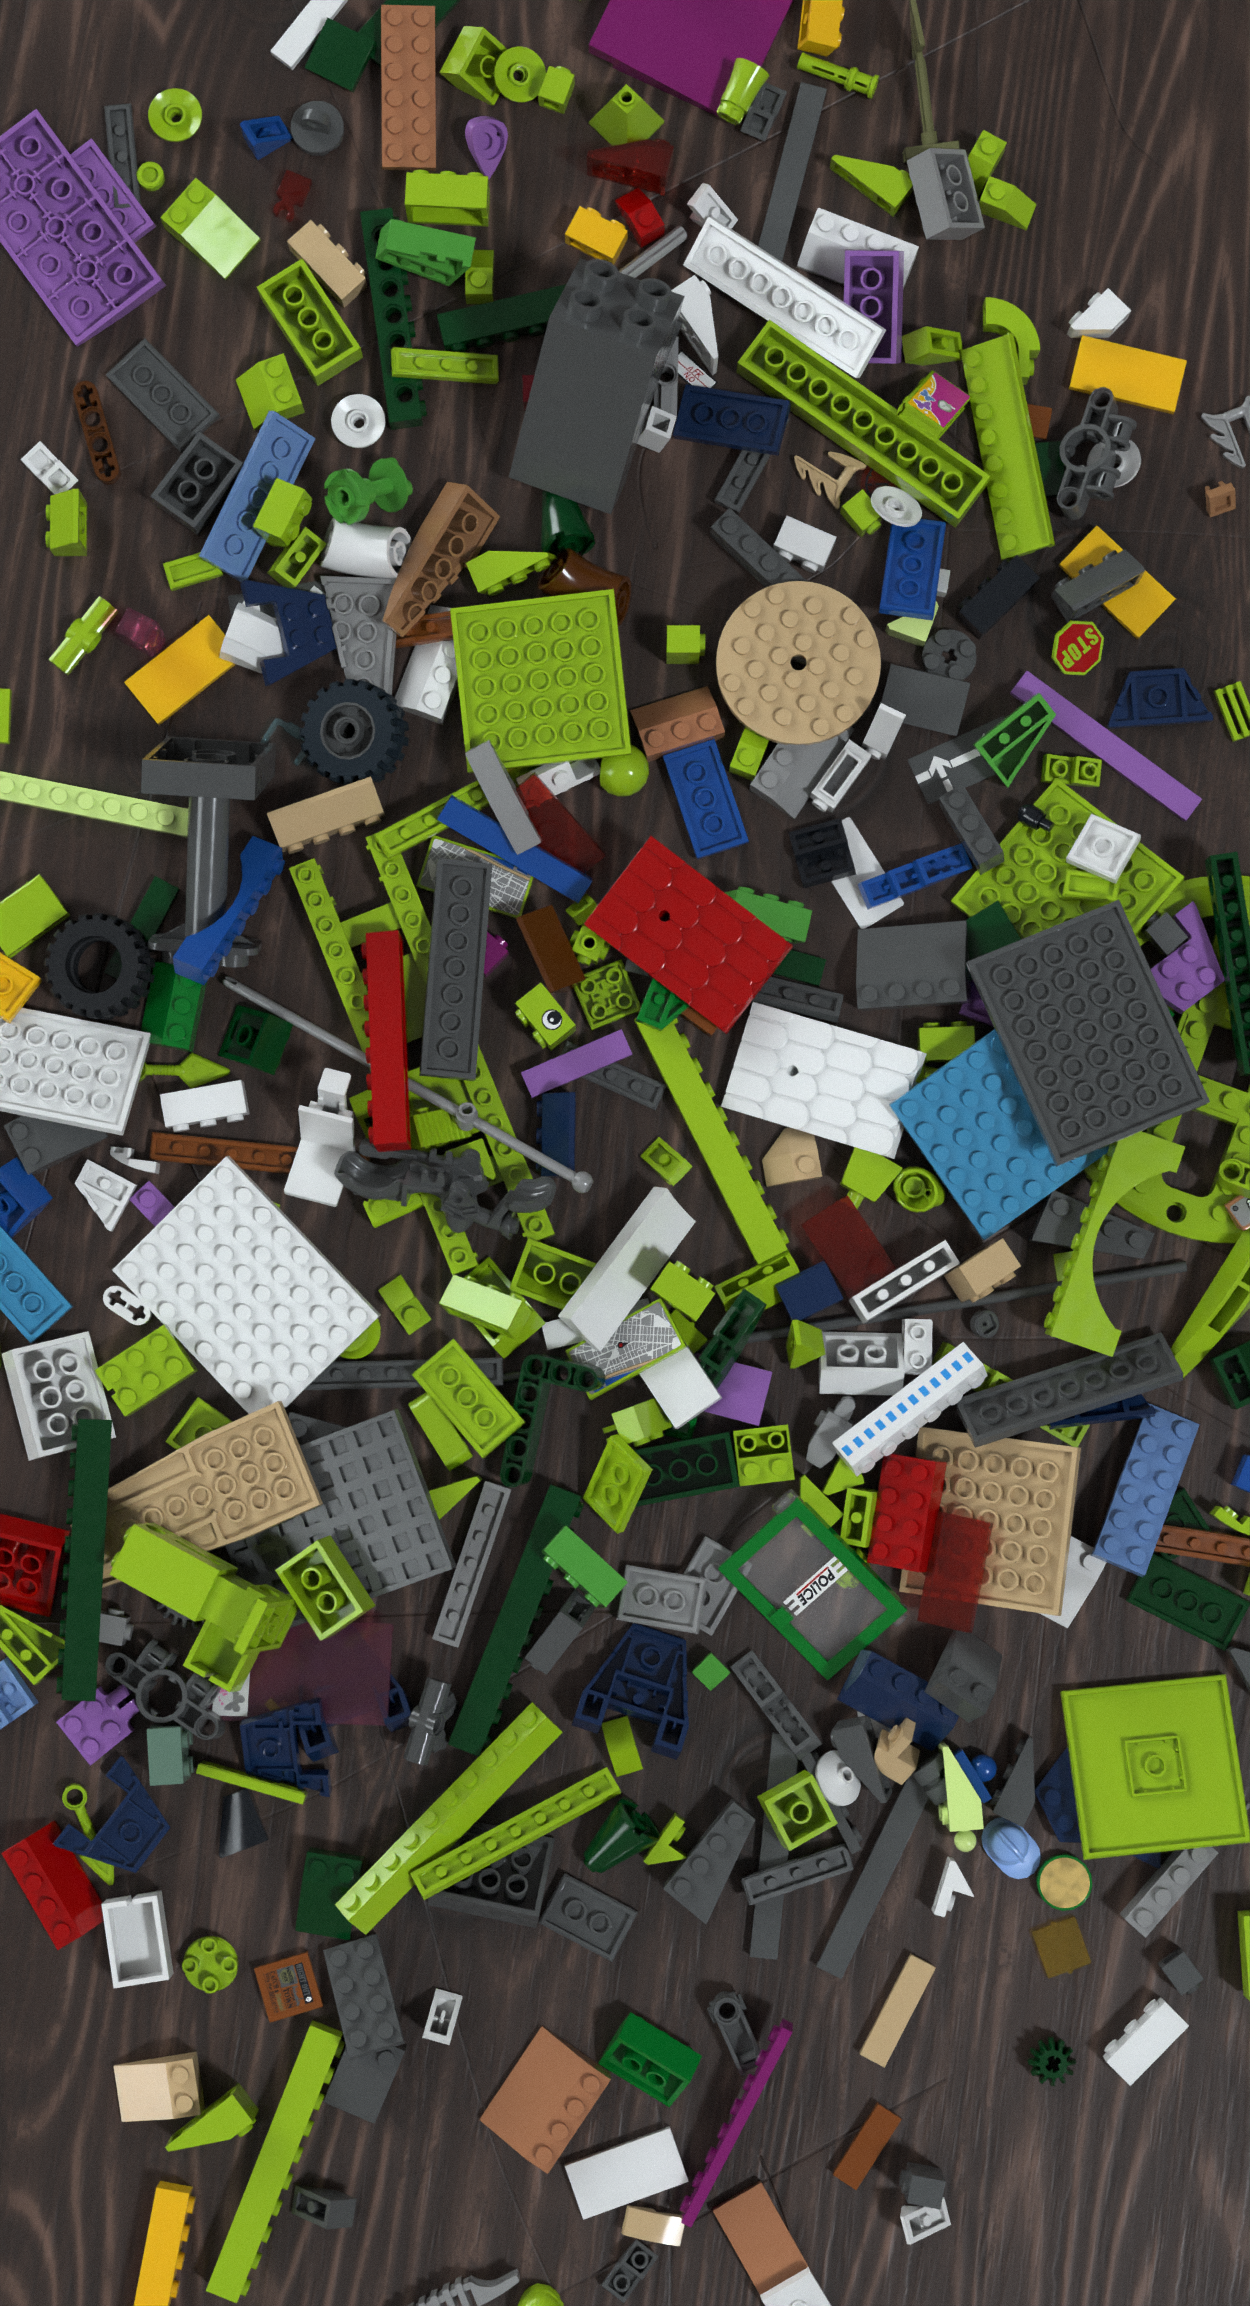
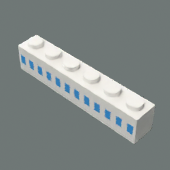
M962 1342L832 1442L837 1454L856 1477L861 1473L870 1471L874 1467L875 1462L883 1456L892 1454L896 1450L897 1445L905 1439L914 1437L918 1433L919 1428L927 1422L936 1420L940 1416L941 1411L949 1405L958 1403L962 1399L963 1394L971 1388L974 1389L984 1382L985 1377L988 1376L983 1363Z

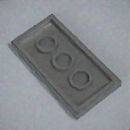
M145 338L106 374V377L180 453L188 447L198 432L203 434L220 418L219 413Z

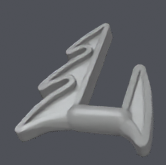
M1247 396L1244 403L1238 408L1222 414L1211 415L1203 413L1201 415V419L1209 428L1223 435H1210V439L1214 443L1229 451L1225 452L1223 457L1241 469L1246 464L1229 422L1243 417L1250 434V396Z

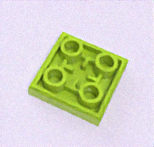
M622 959L584 974L586 980L574 987L592 1031L637 1013L641 1008L627 971H625Z

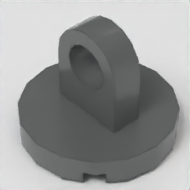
M311 101L303 104L295 111L291 120V134L295 143L303 152L312 156H324L341 144L344 137V122L340 112L333 105L324 101Z

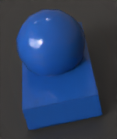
M961 1748L953 1751L954 1757L981 1799V1802L985 1803L992 1799L982 1782L990 1781L995 1776L997 1765L994 1759L988 1755L981 1754L973 1758L970 1763Z

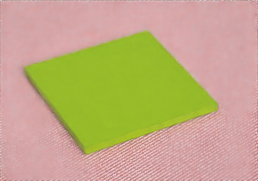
M1226 1674L1060 1692L1083 1860L1250 1843V1829Z

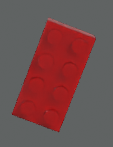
M897 1453L883 1457L867 1563L914 1572H930L947 1462Z

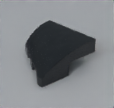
M242 1788L223 1797L219 1844L220 1858L269 1840L251 1789Z

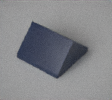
M825 1261L775 1284L791 1323L792 1320L803 1321L844 1299Z

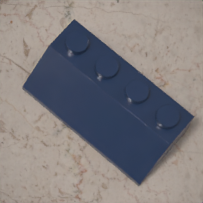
M868 1650L860 1651L837 1698L838 1701L891 1730L895 1725L899 1726L907 1717L916 1723L912 1741L929 1751H933L948 1735L959 1718L957 1714L924 1692L929 1682Z

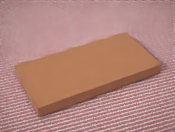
M761 2180L712 2208L760 2295L809 2267Z

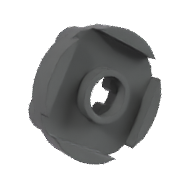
M952 629L939 630L927 640L923 648L921 657L926 672L965 680L972 673L976 664V646L967 635L960 631ZM950 650L954 652L953 656L957 660L956 662L950 661L949 664H946L942 653H948Z

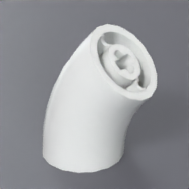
M332 518L324 538V542L327 544L320 554V567L362 577L397 578L401 565L412 544L411 537L406 529L363 523L346 525L347 523H340Z

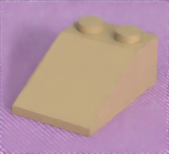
M197 2052L114 2065L122 2122L168 2120L202 2114L205 2103Z

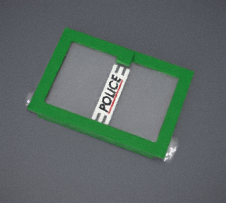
M790 1489L772 1506L776 1515L718 1567V1570L828 1681L891 1624L895 1627L901 1625L907 1618L905 1612L908 1607L807 1502H804Z

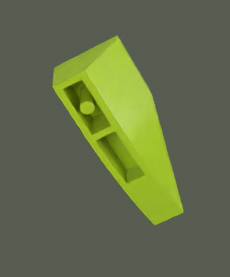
M1250 1227L1241 1234L1170 1348L1183 1372V1378L1250 1308Z

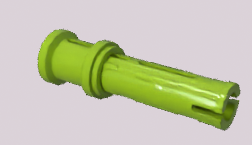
M804 52L801 54L797 65L798 70H803L842 84L847 91H858L866 94L869 99L873 98L880 77L876 74L871 76L859 72L857 67L847 69Z

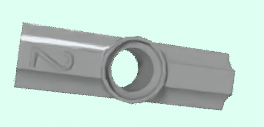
M679 337L674 342L662 374L668 373L672 375L673 379L670 382L659 380L654 393V407L677 416Z

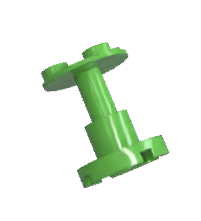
M381 458L373 463L369 472V479L362 478L352 469H340L331 473L325 481L324 489L328 488V495L324 496L330 514L336 521L352 525L365 519L369 512V507L374 501L381 509L387 512L401 510L404 508L408 496L412 494L413 488L395 458Z

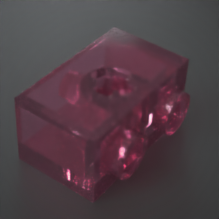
M129 607L115 631L124 644L150 657H153L155 652H160L165 642L164 632L158 622Z

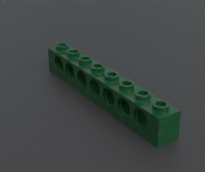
M392 208L360 212L390 427L391 430L423 426L422 417L427 416L425 400L419 399L418 391L423 390L422 379L392 377V343L401 340L405 343L403 348L418 349L417 347L412 348L411 338H416L414 321H408L407 312L412 311L410 295H405L404 286L409 285L407 270L393 266L388 271L382 270L380 266L385 262L375 259L378 246L376 241L380 236L381 228L391 219H400L399 216L394 217ZM389 288H394L398 291L392 297L385 296L384 292ZM393 314L401 316L400 321L397 323H390L387 319ZM402 393H410L412 395V399L408 402L398 400Z
M1238 852L1210 855L1205 860L1222 972L1225 979L1224 984L1239 1077L1250 1075V927Z

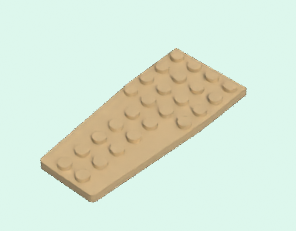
M277 1401L199 1437L108 1489L102 1588L122 1582L109 1575L113 1568L111 1562L116 1553L121 1551L125 1543L123 1541L124 1535L133 1524L154 1522L208 1552L249 1538L323 1504L282 1401Z

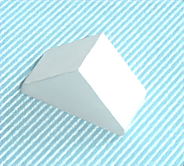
M436 1988L422 2038L450 2045L462 1995Z

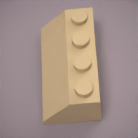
M371 777L267 813L278 844L282 847V852L288 851L289 854L303 850V845L314 842V845L325 843L330 840L329 836L337 833L340 836L350 834L356 831L355 827L363 824L366 827L376 825L381 822L380 818L385 817Z

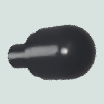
M1024 804L1019 808L1017 816L1023 825L1035 830L1042 828L1047 832H1050L1054 827V822L1046 819V813L1035 805Z

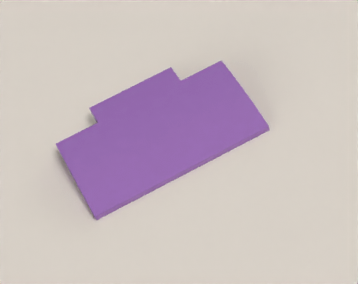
M35 109L0 136V242L78 347L127 315L166 286L136 245V242L153 230L156 225L92 138L70 154L43 116ZM113 186L118 193V204H129L131 207L115 208Z

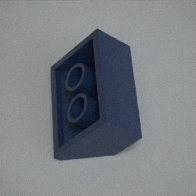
M575 1092L543 1094L542 1101L537 1100V1117H542V1128H537L536 1144H542L543 1154L575 1171L576 1094ZM536 1163V1172H541V1177L563 1178Z

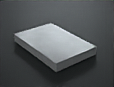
M705 1536L683 1575L708 1579L700 1629L712 1636L738 1589L718 1570V1567L734 1552ZM746 1561L738 1570L746 1577L753 1563Z
M626 1565L624 1579L628 1583L621 1590L616 1620L699 1634L708 1579Z

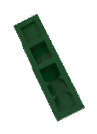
M745 1288L712 1333L715 1336L699 1357L702 1360L700 1365L716 1389L721 1385L739 1357L767 1306L766 1303Z

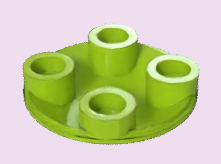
M205 1936L197 1939L188 1947L184 1955L182 1969L193 1986L211 1994L226 1988L232 1983L238 1971V1956L235 1949L226 1940L216 1936Z

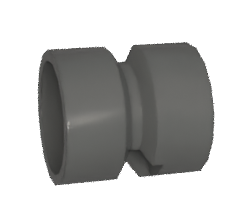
M937 1752L920 1763L912 1773L920 1786L927 1787L925 1793L935 1806L947 1800L943 1756L940 1752Z

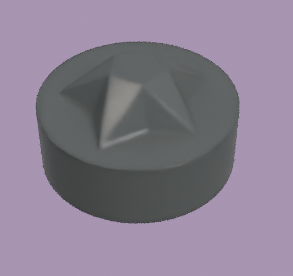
M979 1310L972 1316L970 1327L976 1336L990 1338L998 1331L999 1320L994 1312Z

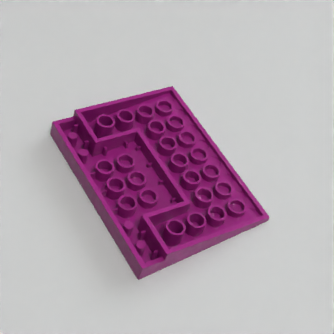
M610 0L590 40L589 53L612 63L613 68L718 116L716 112L721 104L720 100L731 77L736 58L747 59L762 67L793 0Z

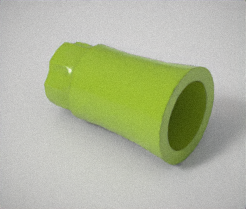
M736 58L731 77L720 100L721 104L717 109V115L731 124H740L759 90L769 78L768 72L754 62L743 58Z

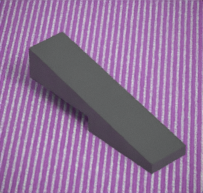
M750 1651L730 1666L799 1761L822 1744L753 1651Z

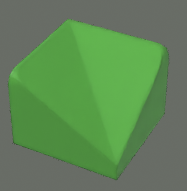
M711 1651L691 1670L694 1676L710 1691L731 1673Z

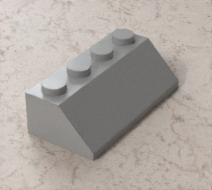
M850 727L842 734L830 740L813 745H784L778 743L750 784L749 790L795 820L809 799L811 792L825 775L854 729Z

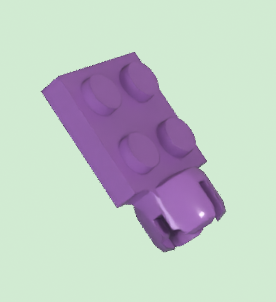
M123 1684L110 1693L105 1692L100 1686L96 1689V1701H81L56 1722L90 1766L135 1730L130 1720L140 1710L136 1703V1697L129 1703L125 1700L133 1691Z

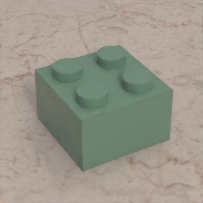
M177 1722L154 1723L147 1729L150 1786L184 1784L191 1777V1773L195 1771L194 1756H189V1746L193 1745V1733Z

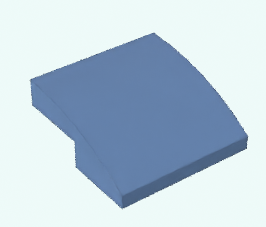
M8 1657L0 1662V1730L39 1703Z

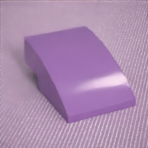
M696 1352L694 1356L700 1363L702 1361L701 1359H699L701 1353ZM735 1362L717 1389L722 1398L704 1410V1412L759 1426L772 1372Z

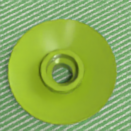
M521 46L512 47L504 51L498 57L494 66V81L500 93L507 99L518 103L531 101L539 95L546 76L545 65L539 55L533 50ZM515 71L521 74L520 81L514 79L513 74Z
M172 88L162 91L152 100L148 110V119L152 130L160 138L170 142H181L189 139L198 131L202 122V109L193 94L183 89ZM176 115L181 116L179 122H173L172 118Z

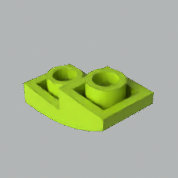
M1045 754L1043 755L1041 782L1052 783L1058 778L1064 784L1070 786L1100 787L1102 760L1081 756L1066 757Z
M1215 1506L1209 1513L1225 1526L1240 1533L1250 1535L1249 1516L1244 1515L1238 1522L1236 1519L1239 1516L1228 1506H1225L1224 1509L1220 1506Z

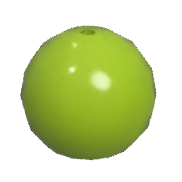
M631 745L632 755L602 758L600 786L609 794L618 797L631 796L639 792L646 784L649 775V763L644 753L636 746Z

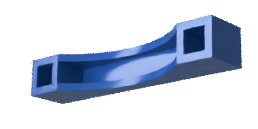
M252 836L240 854L242 882L234 903L213 925L185 938L173 956L176 974L202 985L206 984L209 977L215 976L222 957H226L230 953L233 940L236 936L242 934L246 920L257 911L259 900L270 891L272 880L283 871L285 860H283L282 847Z

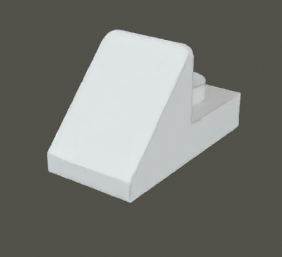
M702 183L687 203L693 211L690 219L702 228L708 217H714L731 229L738 221L736 216L709 184Z
M949 1856L947 1857L931 1909L935 1915L945 1917L946 1911L951 1912L955 1901V1895H952L953 1891L974 1897L957 1863Z
M944 2197L940 2210L919 2205H904L901 2207L900 2218L907 2244L911 2245L951 2225Z

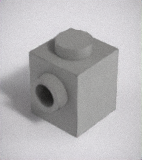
M108 1608L107 1612L101 1611L99 1642L122 1646L126 1644V1640H131L134 1624L130 1623L131 1616L124 1615V1610Z

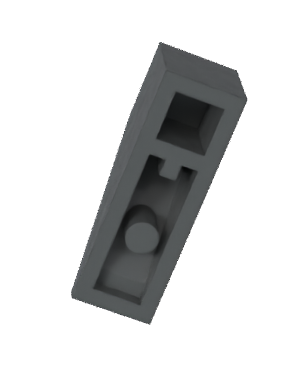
M867 1716L839 1720L831 1732L833 1747L837 1748L839 1757L881 1803H886L892 1794V1788L889 1778L878 1769L874 1760L877 1739L871 1719Z

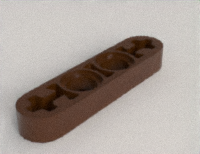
M81 381L74 387L73 397L94 471L99 481L103 484H114L120 478L121 469L101 399L92 382ZM84 389L93 392L89 395L92 404L90 407H87L83 397H79L83 395ZM96 413L101 417L100 423L95 427L86 424L88 415ZM98 439H105L108 442V447L103 452H96L93 449L94 442ZM107 458L110 468L115 469L111 471L110 477H106L105 473L101 474V472L105 471L101 459Z

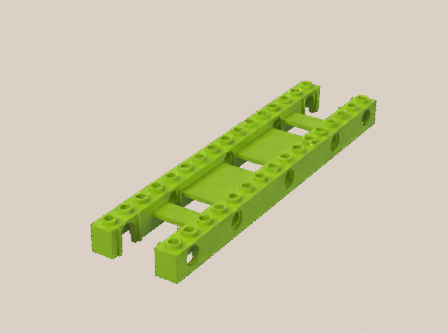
M375 834L365 837L368 843L366 848L369 855L372 854L381 875L379 880L382 886L385 885L391 902L346 921H340L334 906L337 903L333 896L330 897L322 876L324 871L317 864L315 858L289 868L364 1053L366 1047H370V1037L366 1038L364 1027L365 1021H369V1011H365L363 1000L364 995L368 994V985H364L363 972L361 973L352 948L366 942V933L394 931L402 928L412 952L403 956L407 1043L421 1038L423 1034L431 936L430 923L402 854L400 853L387 860L374 837ZM479 1044L475 1081L419 1076L420 1067L408 1071L410 1079L447 1100L454 1101L456 1105H461L465 1102L472 1103L478 1111L479 1118L516 1138ZM409 1091L410 1117L413 1116L414 1110L429 1107L430 1111L439 1110L436 1105ZM476 1128L470 1130L472 1135L480 1132ZM485 1134L493 1153L490 1159L497 1175L495 1181L486 1179V1181H489L488 1187L504 1181L507 1190L514 1191L520 1180L533 1179L522 1154ZM448 1144L423 1149L421 1151L430 1153L431 1149H438ZM420 1192L452 1275H458L479 1266L476 1259L479 1256L472 1250L465 1231L455 1233L449 1228L444 1212L440 1210L441 1199L433 1194ZM545 1209L532 1213H517L525 1232L522 1233L524 1239L527 1238L528 1240L530 1238L539 1242L555 1235Z

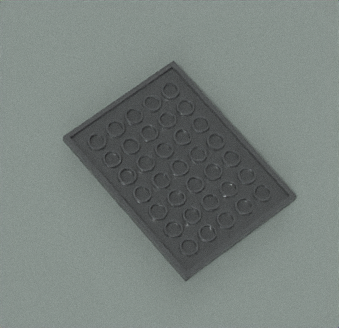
M1119 900L966 963L1056 1167L1210 1102Z

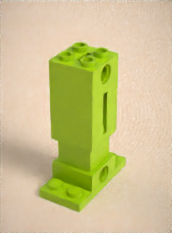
M154 1522L133 1524V1526L128 1528L123 1538L125 1543L121 1551L116 1553L111 1562L113 1568L109 1575L193 1621L208 1620L226 1630L224 1638L235 1643L236 1645L233 1650L242 1655L281 1647L299 1610L291 1594H285L268 1584L253 1585L235 1575L238 1570L237 1567Z

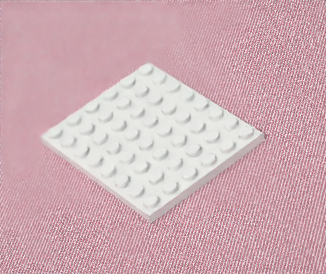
M226 1156L112 1270L163 1324L168 1326L172 1334L248 1414L277 1401H282L284 1408H287L381 1316L230 1156Z

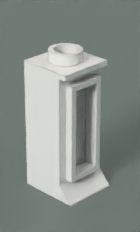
M849 739L843 750L811 792L812 804L823 812L828 810L832 813L867 765L872 755Z

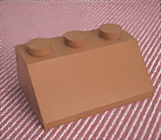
M708 686L630 710L643 753L648 762L663 758V755L715 739V741L723 739L725 735L717 706Z

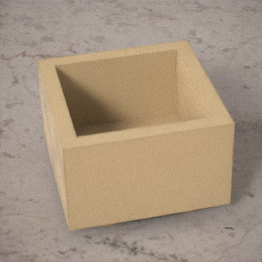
M1002 1238L946 1273L944 1277L961 1303L969 1299L973 1303L993 1292V1287L996 1288L1016 1276L1014 1271L1021 1267V1265Z

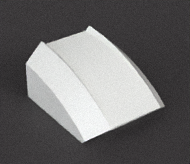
M238 602L224 637L219 658L262 674L260 666L262 660L285 657L277 620Z

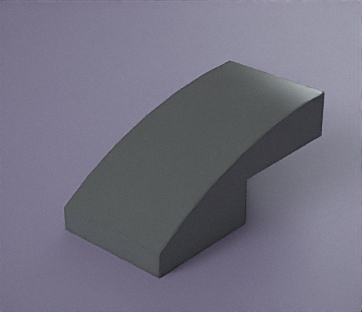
M765 82L750 106L740 132L765 142L783 105L787 91Z

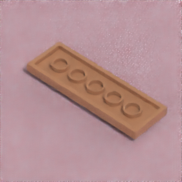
M381 5L382 170L436 171L435 6Z

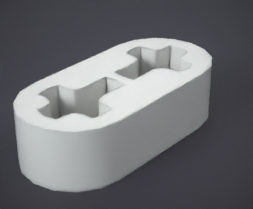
M111 1286L104 1292V1304L134 1325H144L151 1320L152 1312L127 1289L121 1286ZM120 1291V1298L127 1302L126 1305L123 1306L120 1303L112 1305L110 1294ZM130 1305L135 1308L143 1306L145 1318L135 1320V1313L128 1309Z

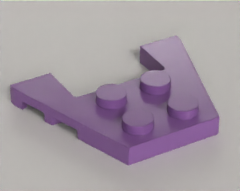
M1194 901L1172 917L1188 936V941L1151 968L1165 1003L1180 1014L1225 981Z

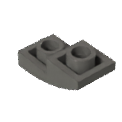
M635 2239L606 2276L601 2286L622 2303H625L638 2282L643 2280L659 2256Z

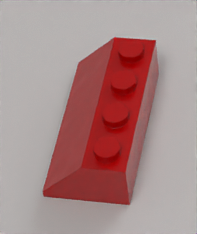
M56 1820L7 1848L1 1854L56 1949L59 1950L102 1923L104 1919L101 1905L103 1901L75 1853L53 1845L62 1833Z

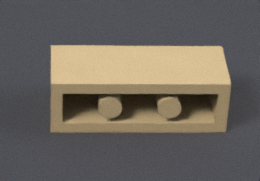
M310 220L287 241L289 250L298 260H304L314 277L345 308L368 287L365 278L367 274L358 263L353 265L347 259L349 255L339 243L335 246L329 240L331 236L321 224L316 226Z

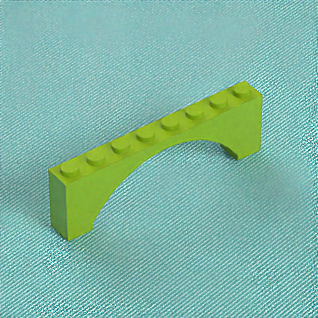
M1142 1131L1110 1144L1107 1154H1104L1099 1162L1098 1170L1101 1171L1099 1178L1091 1185L1089 1196L1092 1197L1090 1204L1082 1211L1080 1222L1083 1223L1079 1234H1075L1072 1240V1256L1070 1260H1066L1063 1266V1282L1061 1286H1057L1054 1292V1308L1052 1312H1048L1045 1318V1334L1113 1357L1122 1331L1115 1329L1107 1317L1096 1292L1092 1261L1097 1234L1110 1209L1130 1189L1155 1175L1164 1172L1177 1173L1185 1146Z

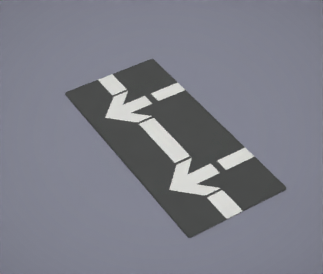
M1004 716L908 759V763L928 804L938 801L940 796L962 784L967 788L995 775V772L976 750L973 743L1005 719Z

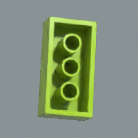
M300 259L257 286L261 300L317 386L363 358L361 347L303 259Z

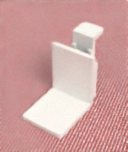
M325 1068L318 1086V1102L310 1101L309 1107L299 1106L301 1141L284 1188L286 1195L333 1207L338 1205L344 1185L336 1178L334 1171L340 1157L348 1151L355 1152L353 1111L347 1110L346 1092L351 1080L349 1073Z

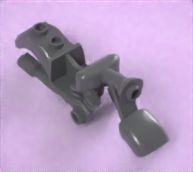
M368 1138L362 1140L359 1146V1153L363 1156L381 1159L392 1157L402 1160L397 1164L382 1166L365 1160L357 1152L348 1151L340 1157L334 1171L336 1178L355 1195L367 1199L401 1201V1206H407L411 1194L420 1192L433 1194L441 1199L440 1210L444 1212L447 1224L453 1232H464L474 1222L500 1231L508 1240H511L512 1235L517 1234L519 1229V1218L516 1217L515 1212L532 1213L545 1209L551 1205L556 1191L554 1180L548 1176L536 1179H522L514 1191L509 1190L493 1211L480 1207L477 1203L476 1195L486 1191L489 1186V1181H486L487 1177L486 1175L484 1176V1171L480 1164L481 1158L478 1151L467 1149L461 1154L460 1158L453 1157L451 1151H447L446 1156L438 1155L435 1148L431 1149L430 1153L413 1148L411 1150L378 1152L375 1146L370 1144Z

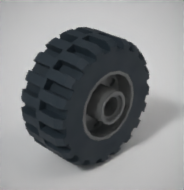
M345 679L344 683L335 681L330 683L329 689H320L317 692L319 696L317 700L310 699L307 703L310 710L308 714L303 713L301 721L305 722L304 728H299V737L304 738L305 741L301 744L303 753L309 756L306 760L312 767L317 768V772L320 775L343 785H348L371 777L372 781L379 783L385 779L384 774H392L397 769L394 764L397 760L402 761L405 756L401 751L403 746H408L409 738L405 737V731H408L409 727L408 722L403 720L405 713L402 707L396 704L397 700L392 695L371 683L362 680Z

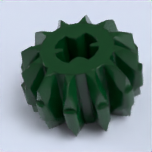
M1048 2037V2045H1045L1041 2039L1038 2040L1037 2043L1040 2049L1031 2048L1030 2052L1035 2057L1027 2060L1029 2065L1034 2066L1030 2071L1032 2076L1039 2075L1038 2081L1041 2084H1044L1048 2078L1051 2086H1055L1056 2078H1059L1060 2082L1064 2084L1066 2079L1063 2074L1066 2073L1072 2076L1074 2073L1068 2067L1076 2064L1075 2058L1069 2057L1073 2053L1072 2048H1064L1065 2042L1062 2039L1056 2045L1053 2037ZM1051 2056L1055 2059L1056 2063L1052 2067L1047 2060Z

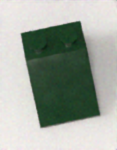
M313 1847L309 1848L304 1866L295 1931L350 1940L353 1924L344 1917L335 1904L361 1878L364 1856Z

